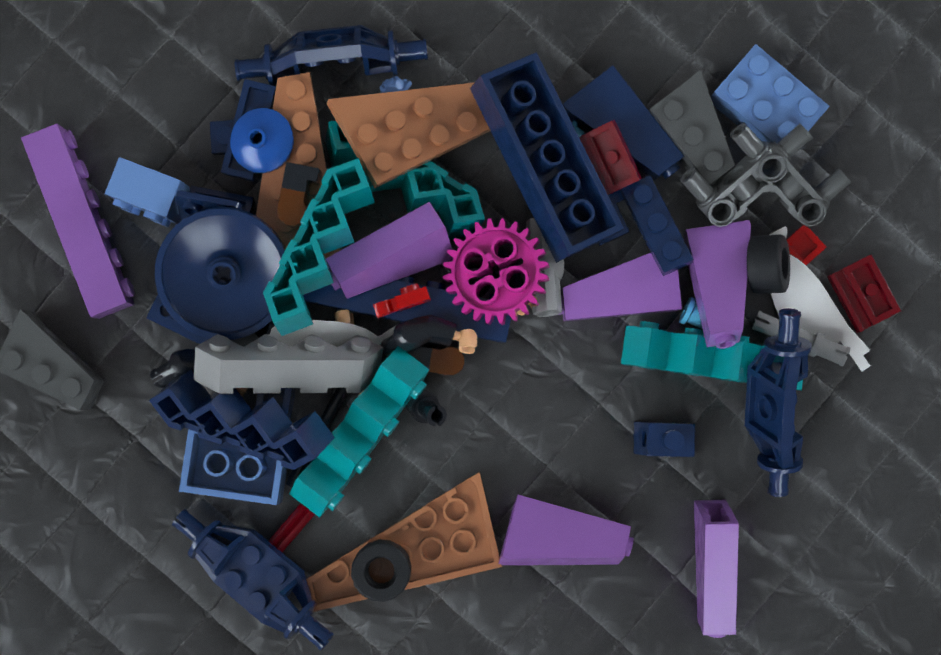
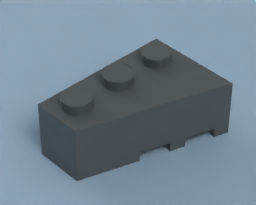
M701 70L649 109L652 116L684 155L680 162L686 170L695 168L711 185L735 166Z
M20 309L0 350V372L79 410H91L105 380L77 353H74L64 344L61 338L39 320L40 318L34 312Z

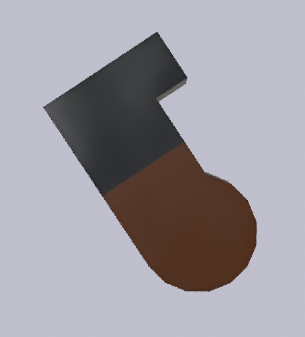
M286 162L277 207L278 217L285 225L291 228H300V221L308 207L307 203L311 184L319 186L321 184L323 173L319 168Z
M419 347L413 351H406L430 369L429 372L456 375L463 369L465 364L462 352L454 347H447L442 350Z

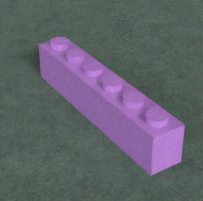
M54 124L21 137L90 317L100 319L133 306L132 296L135 295L134 288L130 280L123 277L120 269L123 266L122 257L117 248H112L108 237L112 236V232L107 221L104 218L101 219L97 210L101 206L94 189L90 190L86 178L89 177V173L84 162L81 159L78 160L74 149L78 148L73 133L70 130L67 131L59 124Z

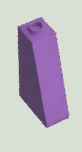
M428 202L326 258V262L331 270L330 273L334 281L331 284L335 291L341 288L348 299L450 261L453 258L447 253V250H452L445 225L431 203Z
M750 220L732 222L723 227L712 225L686 229L684 242L694 259L693 263L688 265L707 347L716 346L717 348L724 349L732 347L740 341L744 328L747 287L746 257L751 233Z
M648 253L565 286L561 289V314H563V322L681 310L678 270L663 276L652 254Z
M517 495L498 564L615 565L619 564L625 556H630L634 538L629 537L631 526Z
M726 500L694 501L698 623L703 635L713 638L736 635L739 523Z

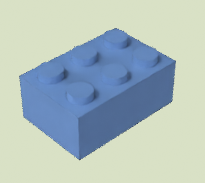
M757 44L752 47L710 96L714 107L738 126L741 123H745L761 141L769 143L774 141L778 143L799 123L809 131L830 107Z
M188 429L179 492L278 505L283 501L287 468L281 466V461L267 456L264 459L245 454L240 452L239 447L227 442L220 445L198 437V432Z

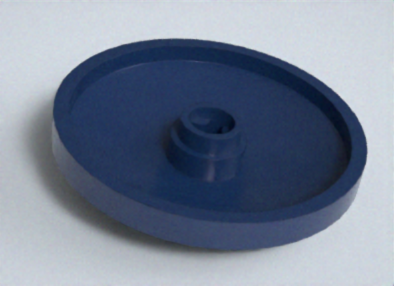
M212 207L197 211L175 225L160 246L155 263V283L160 300L167 312L177 323L196 335L210 339L219 334L227 337L229 340L249 336L272 321L263 292L268 282H272L280 266L279 261L286 250L277 233L266 222L247 211L231 207Z

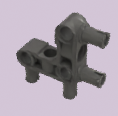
M741 123L730 133V137L746 154L739 163L712 186L695 168H690L680 178L684 186L697 199V207L713 225L718 227L731 224L747 211L746 207L763 192L768 193L769 191L771 193L776 192L780 197L779 201L803 225L816 226L825 218L826 210L830 205L829 201L852 183L837 168L817 187L814 185L811 187L790 163L792 161L791 157L813 139L811 134L800 123L778 143L775 141L773 143L761 141L745 123ZM774 159L771 167L762 169L767 160ZM725 203L720 211L712 212L717 204ZM812 203L809 210L802 212L805 205Z

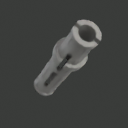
M759 311L751 329L771 337L776 336L779 331V319ZM799 328V337L805 338L812 343L809 356L814 358L817 355L839 364V366H844L848 358L846 355L850 353V347H845L823 338L824 334L820 332L814 334Z

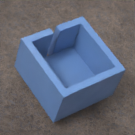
M119 157L105 194L114 199L112 205L137 216L143 211L144 217L169 227L171 222L178 224L181 221L175 200L177 191L190 192V187L179 179Z

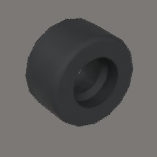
M780 234L752 236L748 243L746 257L747 276L752 292L756 294L785 293L790 282V254L785 236Z
M379 539L369 542L359 550L352 563L351 577L354 587L362 596L371 601L385 602L395 599L405 590L411 577V562L408 554L400 545L391 540ZM377 558L390 560L394 566L392 579L385 583L374 581L369 574V566L373 560Z

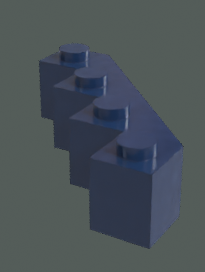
M192 370L170 382L149 400L171 428L180 431L183 428L198 432V437L220 445L224 442L239 447V451L260 459H264L267 456L281 461V466L291 470H295L317 458L335 438L316 411L292 423L274 397L251 409L236 388H233V394H219L216 392L210 395L202 384L194 380Z

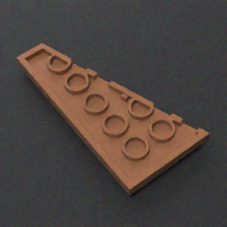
M308 72L277 78L273 110L279 112L288 120L294 135L293 149L286 162L319 168L323 173V178L327 171V164L311 74ZM286 162L278 169L262 174L256 216L266 222L277 233L285 249L299 230V228H291L285 225L277 214ZM322 182L320 186L311 184L307 206L312 198L315 199ZM341 248L325 253V259L339 252Z
M475 82L328 99L326 103L356 157L359 158L374 188L490 131L470 90Z
M480 471L306 578L312 599L317 602L313 612L367 599L354 587L351 577L352 563L360 549L369 542L379 539L391 540L397 543L408 554L411 562V577L405 590L502 567L501 564H498L500 556ZM386 558L373 560L369 566L370 577L378 583L388 582L394 575L393 564Z

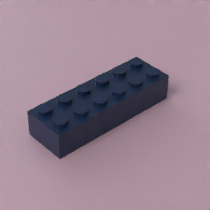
M537 52L481 75L471 86L470 90L556 263L623 230L624 227Z

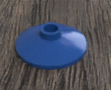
M256 108L242 115L234 125L230 139L231 150L236 161L245 169L255 173L272 172L288 160L294 144L293 130L288 120L279 112L269 108ZM257 133H261V134H262V140H261V142L258 143V144H255V143H254V137H255V135H256Z

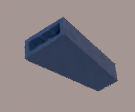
M611 66L563 103L572 122L576 120L579 123L578 126L587 133L615 120L637 168L647 176L651 175L654 181L661 175L666 180L681 168L677 163L680 162L684 155L614 66Z

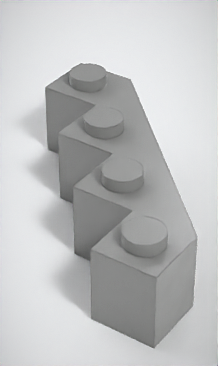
M217 334L195 347L194 380L219 394H233V388H253V393H281V388H300V393H327L328 388H346L347 393H360L370 385L380 367L383 347L359 335L354 336L339 347L314 335H310L290 347L266 334L243 347L227 337Z

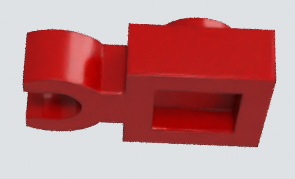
M801 225L786 239L789 254L799 259L805 265L810 263L827 247L805 225Z
M416 283L401 288V295L373 304L376 316L381 318L430 302L431 299L427 287L420 288L419 284Z

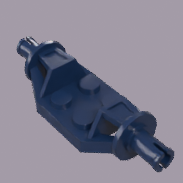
M362 25L297 32L275 50H272L271 44H265L262 58L237 59L234 61L238 81L241 79L266 77L269 85L276 86L277 78L302 74V63H305L306 66L314 67L324 64V61L337 60L339 63H349L355 61L356 57H362L365 76L392 72L393 76L398 75L397 65H400V62L428 60L426 39L397 43V39L394 40L393 30H388V37ZM292 66L294 67L293 70L283 71V70H285V69H287V68H289V67H292Z
M791 308L779 310L778 335L764 340V348L748 365L744 426L761 452L757 456V464L760 468L769 472L768 493L774 497L787 496L789 494V474L800 471L803 468V458L800 456L803 436L795 431L794 425L795 405L797 404L796 389L797 383L808 377V354L811 352L812 343L805 338L799 337L801 312ZM776 356L784 357L783 362H774Z
M184 509L177 515L176 518L179 520H174L172 526L193 542L188 551V556L191 559L196 558L211 580L261 623L283 632V637L286 639L300 632L320 651L329 643V639H332L334 633L330 632L312 617L317 602L312 599L304 570L254 529L223 525L219 520L212 522L206 527L192 516L187 509ZM219 535L233 542L226 546L215 538ZM292 591L303 607L301 611L288 599Z

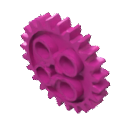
M490 218L487 221V228L484 229L478 222H475L476 232L472 234L467 229H464L463 232L466 237L464 241L454 238L455 244L459 247L457 251L447 250L453 261L443 263L444 267L451 270V273L444 275L443 279L447 282H453V284L446 289V292L448 294L457 293L458 295L453 299L452 303L456 306L465 303L461 312L467 315L474 310L473 320L477 322L483 315H485V321L488 325L492 324L494 317H497L501 325H505L507 315H510L516 322L518 321L517 311L521 310L524 314L529 315L530 313L526 305L531 303L538 306L539 303L534 295L536 293H546L539 285L540 282H547L550 279L547 275L541 273L542 270L550 267L549 263L539 261V259L546 255V251L544 249L535 250L540 241L537 237L528 241L531 234L528 228L518 233V222H514L510 228H507V222L502 218L498 227H495ZM506 243L512 244L514 249L509 257H498V249L501 245ZM474 256H481L483 258L482 266L475 271L469 270V260ZM519 259L523 260L521 265L508 267ZM495 265L502 269L499 271L500 277L497 279L490 275L493 273L492 267ZM515 273H523L525 275V283L520 288L510 287V278ZM485 276L484 278L478 280L475 284L471 285L469 283L470 280L473 278H480ZM487 285L494 286V296L488 301H482L479 296L481 289Z

